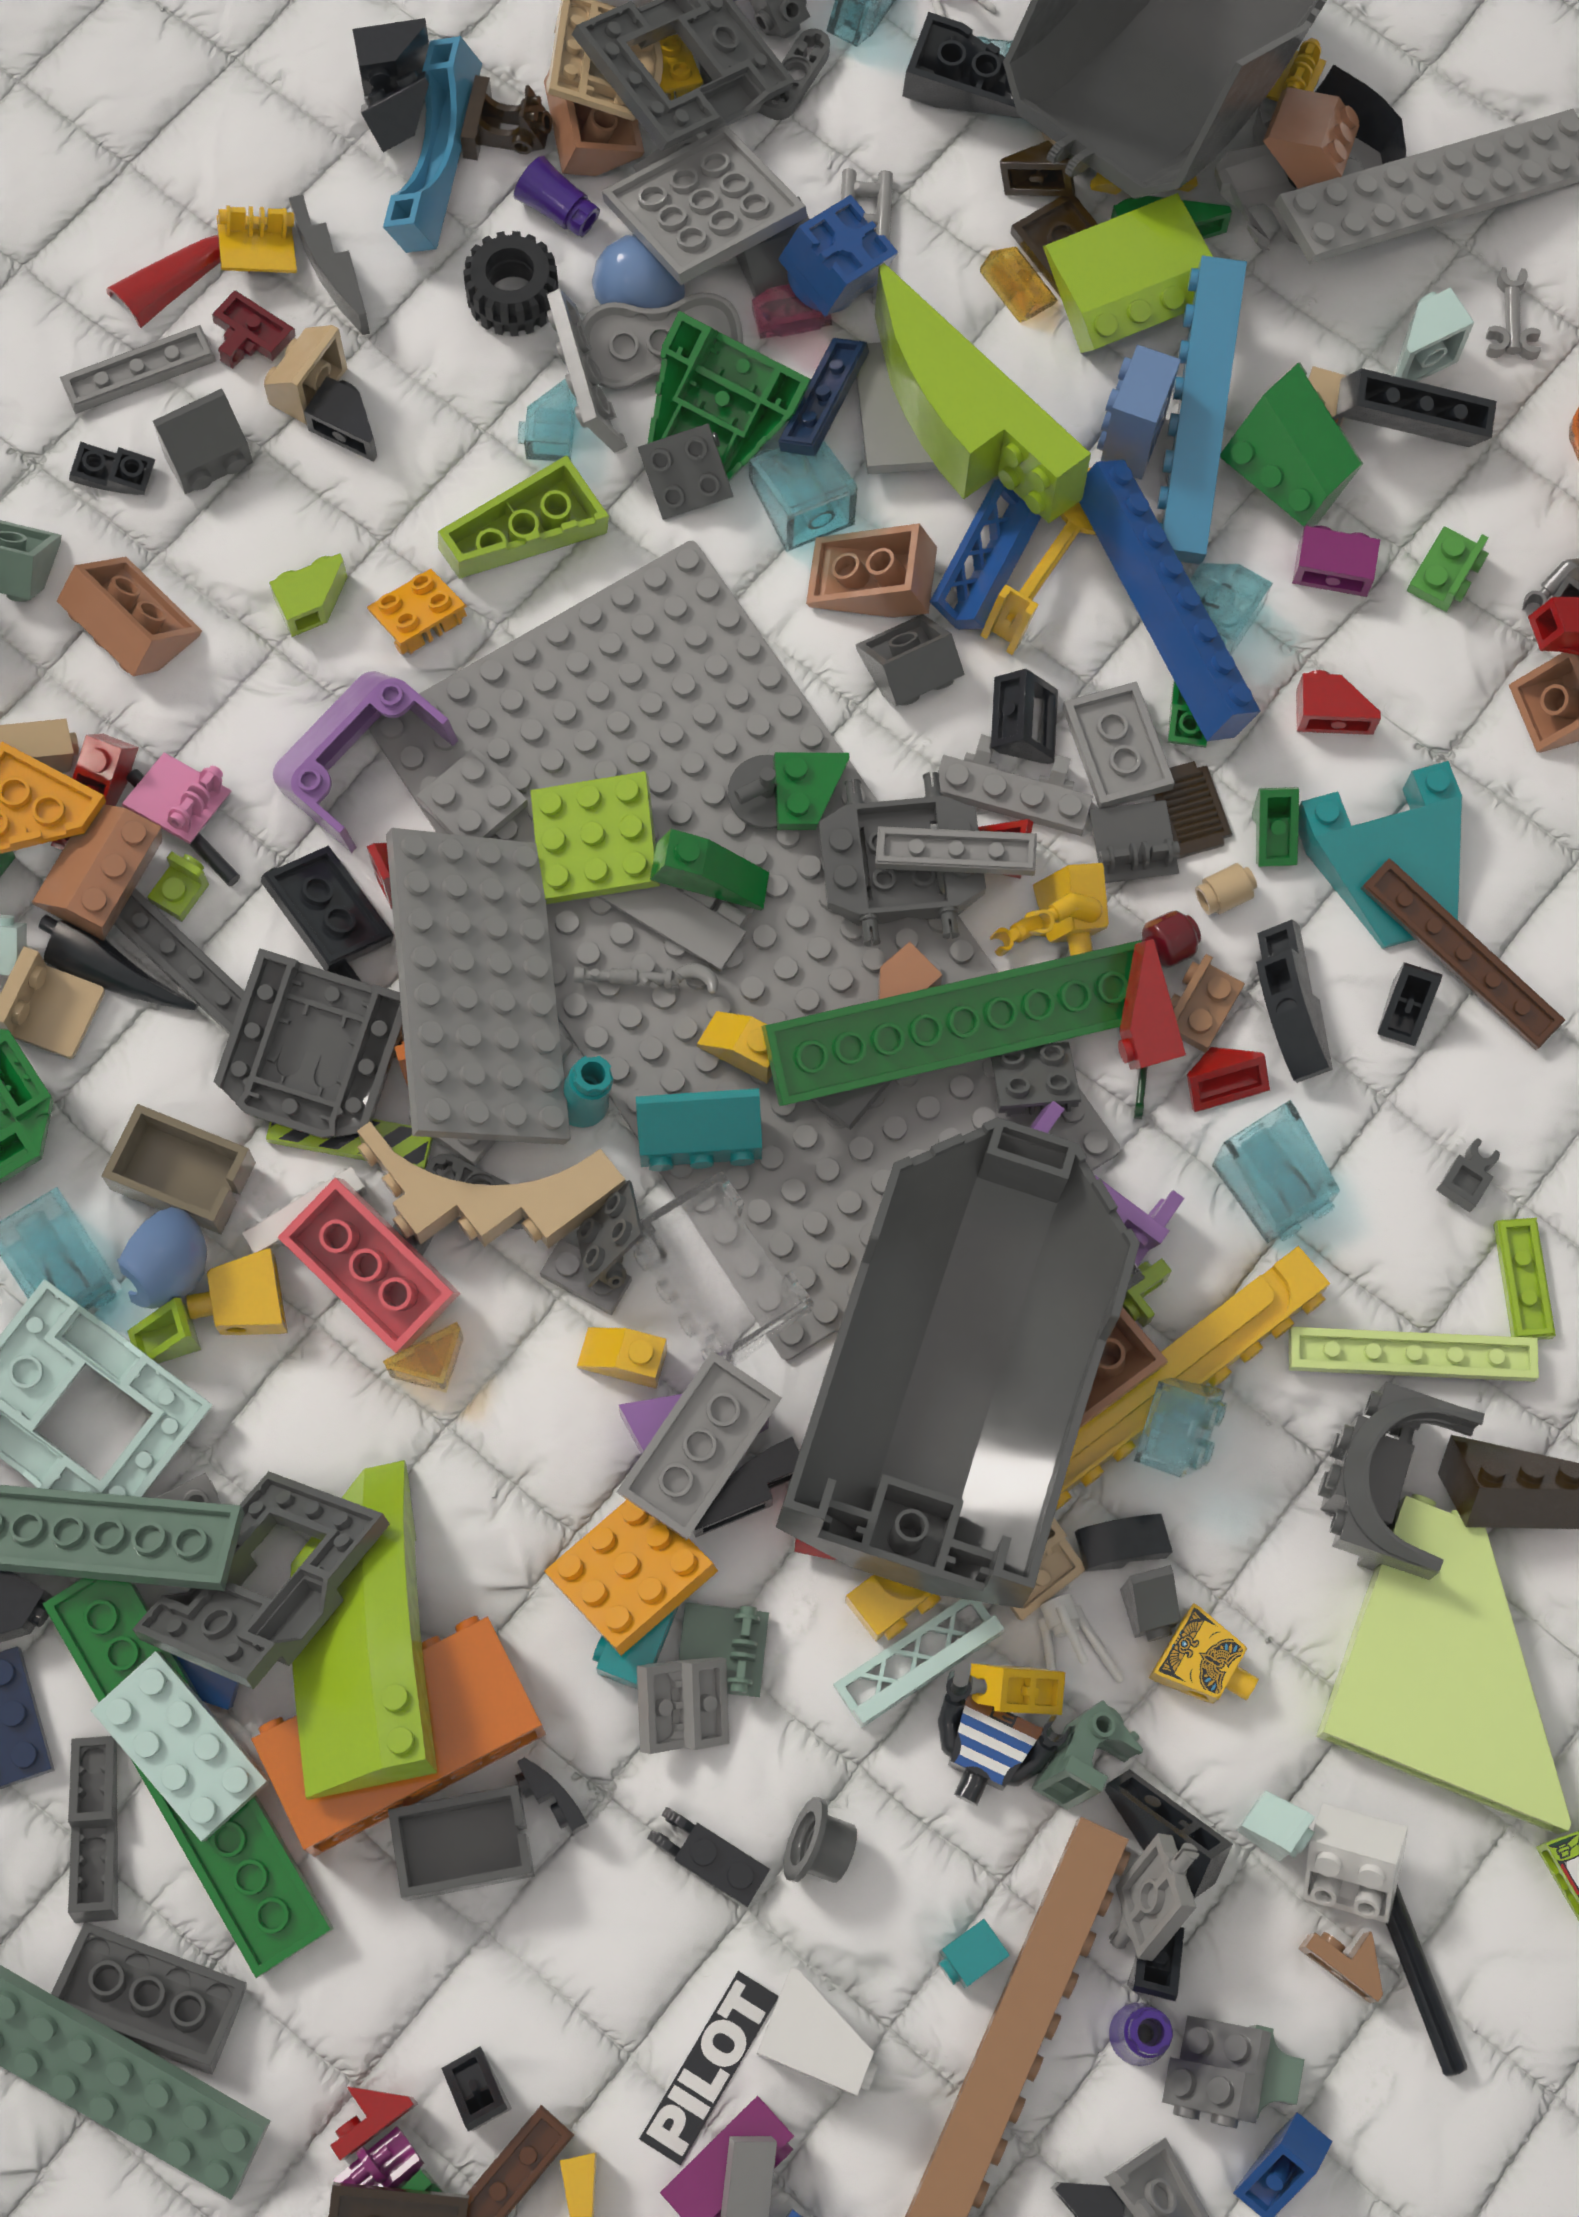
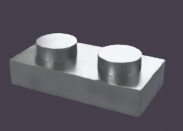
M563 1239L557 1243L540 1272L542 1278L610 1315L613 1314L632 1282V1277L627 1275L623 1285L618 1288H611L600 1280L590 1288L587 1287L580 1249Z

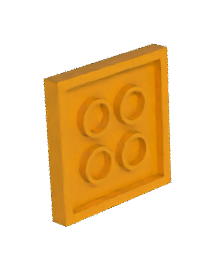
M626 1500L544 1570V1572L604 1639L622 1656L716 1574L718 1570L714 1563L689 1538L685 1540Z

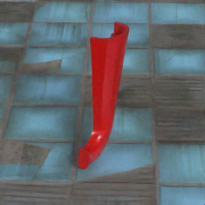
M218 235L195 242L107 287V294L110 297L115 294L130 310L138 326L142 328L167 305L221 263Z

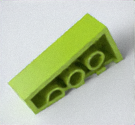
M566 455L438 531V549L460 579L607 534L609 515Z

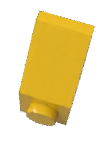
M716 1011L699 1039L697 1047L766 1084L772 1076L761 1027L767 1024L752 1016Z
M588 1327L577 1368L657 1389L667 1354V1339L628 1328Z

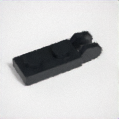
M666 1807L662 1813L665 1821L676 1828L679 1827L690 1835L682 1848L675 1845L662 1833L653 1830L647 1839L675 1857L674 1861L743 1906L748 1907L769 1873L770 1868L698 1822L695 1825L674 1810Z

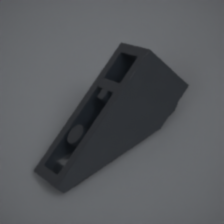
M1130 1769L1107 1783L1105 1792L1143 1851L1158 1833L1172 1835L1178 1851L1184 1843H1190L1197 1848L1198 1851L1196 1853H1199V1856L1189 1866L1186 1873L1194 1899L1216 1883L1233 1843Z

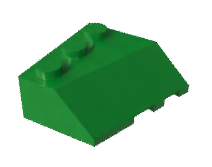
M1297 363L1261 397L1222 450L1220 458L1305 527L1319 523L1361 468L1363 462L1340 425L1336 424L1327 410L1322 396L1318 391L1316 392L1307 378V372L1302 364Z

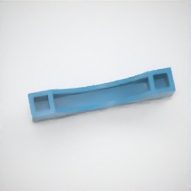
M461 36L431 40L429 42L422 72L426 71L429 76V86L425 97L426 124L422 151L409 181L398 192L391 195L383 228L406 253L435 250L438 247L462 149L460 136L475 75L480 76L483 64Z

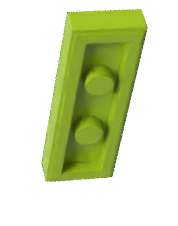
M1537 1217L1498 1220L1493 1226L1511 1337L1538 1338V1340L1553 1339L1556 1334Z

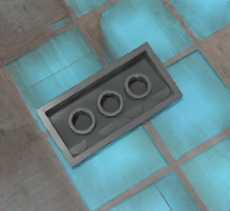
M84 1922L51 1994L147 2050L213 2075L239 2010L247 1982Z

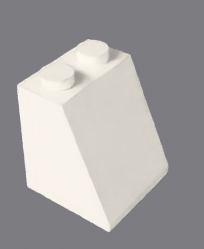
M791 1967L757 2055L853 2096L858 2095L860 2088L866 2091L869 2090L878 2064L871 2062L874 2051L803 1973Z

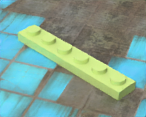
M1291 1327L1289 1329V1371L1535 1382L1539 1378L1538 1338Z

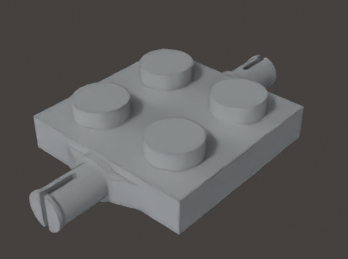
M1160 1833L1150 1842L1116 1885L1121 1903L1122 1918L1120 1925L1109 1936L1113 1947L1124 1949L1131 1939L1137 1958L1153 1961L1197 1908L1186 1877L1187 1869L1199 1856V1853H1196L1198 1850L1194 1845L1184 1843L1178 1851L1173 1836Z

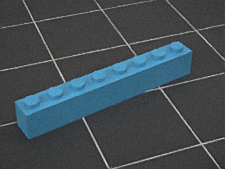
M1202 255L1198 268H1191L1188 291L1194 292L1193 305L1186 304L1183 327L1189 328L1188 341L1181 340L1178 358L1181 359L1180 363L1184 364L1183 376H1176L1173 390V399L1179 400L1177 414L1171 413L1167 433V436L1174 437L1172 450L1166 449L1162 472L1169 473L1167 487H1160L1157 509L1164 510L1162 523L1159 524L1180 562L1202 565L1207 554L1247 261Z

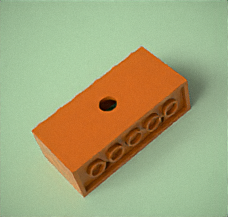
M473 1616L460 1622L454 1627L456 1633L443 1640L439 1636H434L422 1642L426 1688L438 1773L307 1800L305 1796L297 1715L286 1721L282 1717H278L258 1728L260 1734L251 1738L304 1851L315 1857L389 1818L388 1809L414 1805L546 1735L488 1616L481 1620L478 1616Z

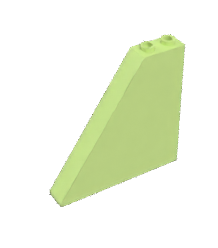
M1413 1494L1411 1497L1405 1496L1398 1502L1393 1523L1389 1526V1529L1408 1544L1443 1559V1564L1440 1572L1430 1580L1381 1563L1374 1569L1316 1737L1555 1834L1567 1832L1571 1826L1570 1816L1487 1530L1481 1527H1465L1457 1510H1452L1449 1513L1435 1507L1436 1502L1428 1497Z

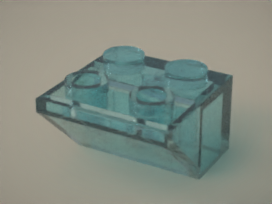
M1174 1378L1158 1381L1134 1461L1180 1478L1201 1469L1202 1465L1207 1466L1215 1443L1210 1441L1214 1425L1220 1426L1227 1408V1403L1222 1401L1225 1390Z

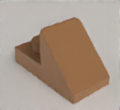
M1371 1931L1362 1934L1348 1956L1342 1953L1345 1946L1326 1932H1323L1321 1936L1316 1932L1307 1935L1298 1948L1367 2002H1379L1383 1996Z

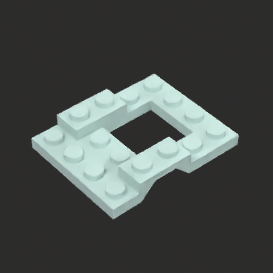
M46 1279L41 1282L0 1334V1458L21 1473L37 1488L143 1497L213 1407V1404ZM86 1364L153 1413L101 1480L35 1430Z

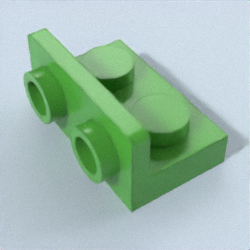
M1444 526L1410 582L1407 592L1445 612L1448 611L1454 600L1461 603L1472 583L1467 580L1471 570L1478 573L1489 555L1488 552L1483 550L1489 537L1482 534L1476 543Z

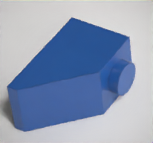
M1296 2112L1271 2139L1237 2185L1233 2194L1261 2217H1275L1318 2172L1333 2141Z

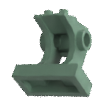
M1104 1700L1090 1707L1065 1726L1062 1734L1066 1732L1069 1725L1072 1727L1069 1737L1065 1743L1058 1746L1047 1768L1038 1773L1031 1788L1066 1810L1101 1793L1108 1776L1093 1768L1092 1759L1096 1749L1106 1751L1123 1762L1143 1752V1748L1137 1742L1140 1739L1139 1735L1135 1731L1130 1733L1124 1726L1121 1715L1114 1708L1108 1706Z

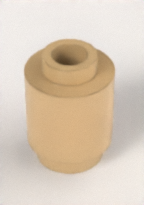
M1235 863L1202 879V884L1195 887V892L1201 907L1208 915L1215 912L1220 915L1253 899V889L1257 888V882L1248 867L1243 868L1240 864Z

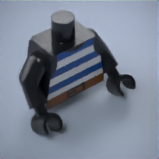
M953 1670L947 1678V1694L944 1697L938 1717L941 1750L950 1757L948 1765L963 1772L954 1795L970 1804L978 1806L987 1784L1003 1791L1007 1785L1020 1786L1043 1771L1058 1746L1066 1742L1072 1727L1069 1725L1064 1734H1057L1051 1728L1057 1717L1056 1715L1051 1716L1044 1728H1041L1010 1712L994 1711V1706L977 1704L972 1699V1694H970L973 1677L969 1675L968 1684L964 1687H958L953 1683L955 1675Z

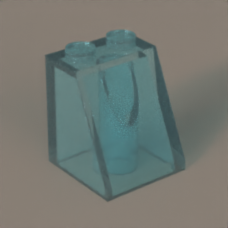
M824 440L816 456L781 452L779 447L774 450H762L752 459H749V480L786 552L813 542L816 537L828 536L855 525L858 487Z
M1291 1100L1223 1142L1212 1164L1214 1170L1267 1244L1278 1237L1282 1242L1291 1238L1302 1229L1299 1223L1310 1216L1316 1221L1335 1208L1332 1202L1340 1192L1336 1181Z
M58 1187L0 1221V1257L28 1299L44 1279L87 1310L93 1306L100 1308L107 1305L116 1297V1292L123 1288L76 1212Z

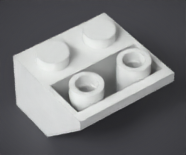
M1322 1803L1313 1829L1315 1833L1309 1841L1303 1899L1322 1906L1360 1915L1367 1919L1388 1923L1404 1858L1408 1827Z

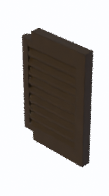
M1195 761L1169 768L1175 782L1173 789L1154 794L1153 797L1155 801L1166 800L1173 841H1178L1180 847V856L1177 859L1223 847L1225 844L1223 839L1231 837L1233 834L1208 766L1197 768Z

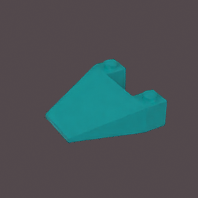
M1449 761L1411 771L1402 789L1410 810L1351 826L1338 791L1301 801L1299 805L1298 834L1306 855L1382 949L1416 940L1360 889L1389 858L1458 920L1462 794Z

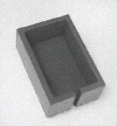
M518 1785L388 1809L400 1895L405 1901L535 1877L529 1837L526 1833L519 1834V1830L527 1829L521 1789Z

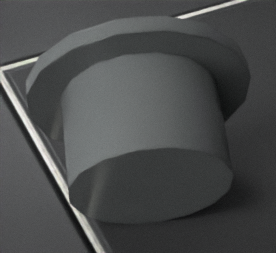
M813 1797L806 1803L798 1815L792 1828L784 1857V1875L786 1880L799 1882L808 1873L829 1882L837 1883L850 1865L856 1847L857 1829L851 1823L828 1815V1806L825 1799Z

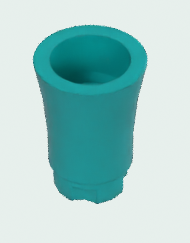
M601 1056L592 1058L582 1057L571 1067L568 1076L564 1079L563 1092L567 1100L569 1125L579 1128L594 1126L605 1117L608 1111L609 1092L613 1085V1075L610 1070L611 1065Z

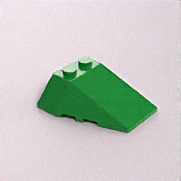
M678 311L662 344L660 355L662 362L659 382H656L655 394L657 396L653 418L651 417L648 443L709 423L712 433L716 432L719 437L720 447L717 448L728 481H730L795 415L811 379Z

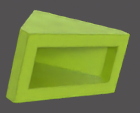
M173 1298L127 1330L130 1342L158 1364L201 1350L193 1320L190 1319L188 1308L181 1298Z

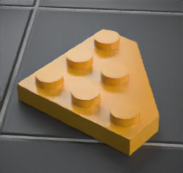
M1 742L0 854L84 834L106 803L104 795L18 749Z

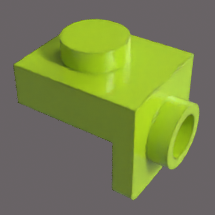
M1163 1258L1153 1265L1149 1261L1142 1263L1130 1277L1131 1281L1127 1288L1123 1308L1134 1321L1138 1320L1142 1327L1151 1323L1155 1315L1143 1298L1165 1283L1172 1272Z

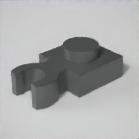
M1479 1138L1474 1140L1467 1148L1465 1158L1459 1154L1453 1161L1436 1191L1468 1212H1471L1476 1207L1492 1181L1493 1176L1486 1171L1490 1170L1500 1157V1152L1497 1150L1489 1158L1480 1156L1478 1147L1481 1145L1482 1140Z

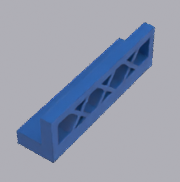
M994 479L930 600V603L958 630L984 628L999 593L1007 584L1041 519L1039 514H1034L1030 511L1025 501L1013 490L1007 489L1000 479ZM1001 495L1009 505L1003 517L998 518L997 501ZM985 525H989L990 541L986 548H982L981 531ZM972 555L974 572L970 578L966 579L964 563L968 556ZM956 586L958 602L953 609L945 599L951 588Z

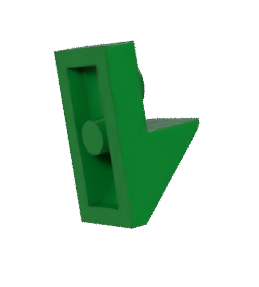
M1259 788L1252 810V819L1256 823V864L1258 867L1297 865L1299 788Z

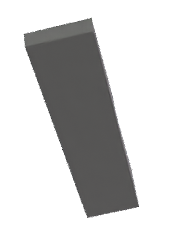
M112 1736L71 1739L68 1823L71 1826L68 1914L74 1923L118 1920L117 1742Z

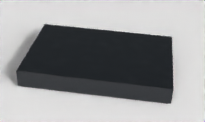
M329 845L269 871L262 876V885L326 971L334 970L391 943L394 934Z

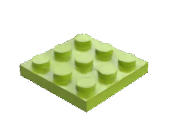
M646 771L530 790L535 843L546 904L660 886L659 882L650 880L656 843L649 777Z

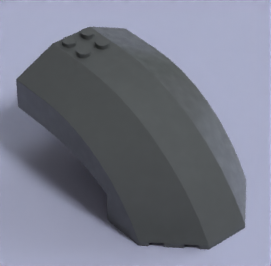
M997 1117L983 1123L981 1128L963 1136L960 1133L931 1146L929 1151L913 1158L908 1156L894 1162L811 1414L776 1528L852 1568L931 1594L1023 1608L1036 1584L1080 1424L1106 1342L1120 1317L1140 1244L1132 1229H1127L1117 1213L1118 1206L1102 1180H1097L1086 1162L1087 1156L1079 1143Z

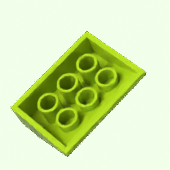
M1178 193L1043 246L1080 353L1098 349L1184 314L1186 304L1193 305L1194 292L1188 291L1191 268H1198L1202 255L1213 257Z

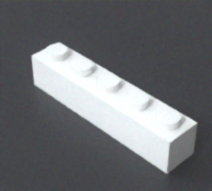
M353 1167L338 1170L334 1173L333 1178L326 1182L321 1181L311 1188L312 1191L304 1196L298 1195L289 1202L290 1204L283 1209L277 1208L267 1215L268 1218L260 1223L254 1222L250 1224L242 1235L253 1253L269 1248L274 1252L285 1245L277 1237L335 1177L344 1179L362 1197L368 1194Z

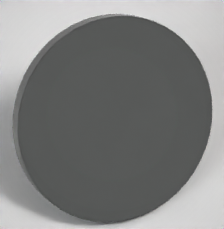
M759 755L744 761L735 769L729 781L728 799L732 810L739 819L755 828H777L775 804L776 773L773 769L774 755Z

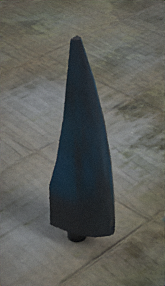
M47 914L40 920L38 928L51 935L44 953L45 963L56 967L60 971L100 985L105 990L133 999L175 1008L197 1009V1004L148 975L120 953L106 938L103 941L64 920H56Z

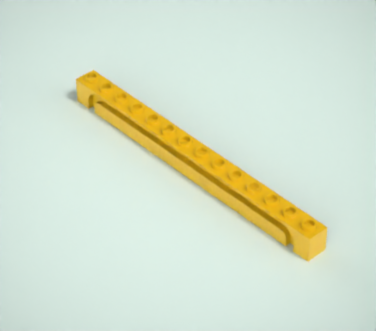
M1299 1246L1161 1351L1168 1360L1165 1366L1079 1429L1056 1511L1072 1498L1069 1493L1071 1489L1080 1482L1085 1487L1092 1484L1105 1472L1101 1466L1113 1457L1117 1462L1124 1459L1136 1449L1137 1446L1133 1441L1143 1433H1146L1149 1437L1156 1434L1168 1424L1169 1421L1165 1418L1166 1415L1175 1408H1178L1181 1413L1200 1399L1197 1391L1208 1383L1213 1388L1219 1385L1232 1373L1228 1367L1238 1359H1241L1244 1363L1251 1360L1263 1349V1346L1260 1344L1261 1341L1270 1334L1275 1339L1279 1338L1295 1324L1291 1319L1301 1310L1308 1315L1326 1300L1322 1294L1330 1285V1282ZM876 1575L870 1576L848 1593L845 1598V1603L875 1641H878L884 1635L888 1640L893 1639L908 1626V1623L905 1621L908 1616L917 1609L923 1615L941 1601L939 1595Z

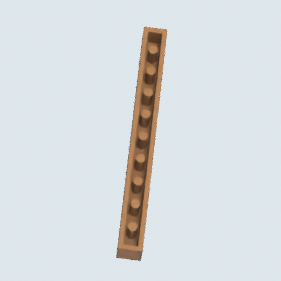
M1083 1817L1076 1821L905 2217H968L972 2206L978 2209L981 2207L990 2183L983 2179L990 2163L998 2166L1004 2154L1008 2141L1001 2137L1008 2121L1016 2124L1022 2112L1026 2099L1019 2095L1026 2079L1034 2082L1040 2070L1044 2057L1037 2053L1044 2037L1052 2040L1057 2030L1061 2015L1055 2013L1061 1997L1069 1999L1075 1988L1079 1974L1073 1972L1079 1955L1086 1958L1092 1948L1097 1934L1090 1931L1096 1915L1104 1917L1110 1906L1114 1893L1109 1891L1108 1887L1114 1874L1121 1877L1128 1864L1131 1853L1126 1851L1125 1848L1129 1839Z

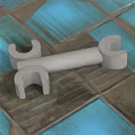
M1502 267L1499 273L1497 285L1505 293L1506 329L1501 326H1491L1488 328L1486 339H1494L1500 343L1489 344L1486 350V356L1498 358L1506 352L1510 355L1519 354L1527 360H1534L1538 358L1541 352V347L1530 346L1527 343L1528 341L1537 342L1541 330L1528 328L1521 333L1520 291L1523 289L1528 278L1526 269L1521 268L1517 281L1510 280L1507 277V268Z

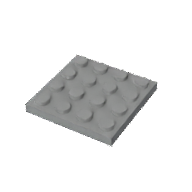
M727 125L602 190L604 203L680 285L807 218L806 206Z

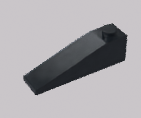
M928 12L906 70L902 96L936 108L1022 118L1017 114L1003 64L1005 56L1000 54V48L991 42L987 45L972 34L973 29L964 23Z

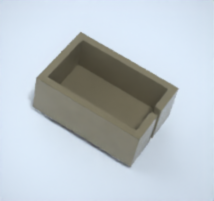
M137 1104L101 1177L112 1191L159 1210L170 1207L182 1209L199 1226L221 1235L237 1203L232 1193L241 1195L256 1162L247 1147Z

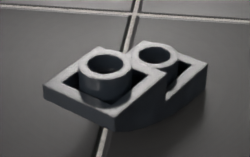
M80 441L69 475V481L111 492L145 495L155 459L118 447L117 453Z
M1161 1513L1107 1521L1080 1528L1074 1532L1085 1571L1120 1569L1131 1561L1166 1559L1173 1552Z
M524 1757L517 1761L522 1772L514 1776L526 1799L534 1795L538 1804L554 1796L557 1802L550 1805V1808L561 1829L569 1825L573 1834H576L589 1827L580 1809L560 1783L548 1772Z

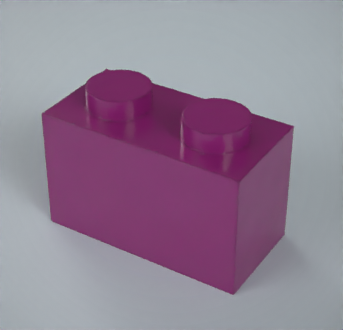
M1305 526L1298 544L1292 584L1367 597L1375 578L1380 539L1371 538L1359 532L1349 534L1332 531V529L1326 526Z

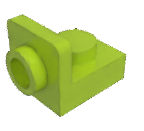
M171 851L167 856L170 866L147 898L153 905L182 922L209 886V883L203 871L204 866L198 860L188 854H184L181 857Z

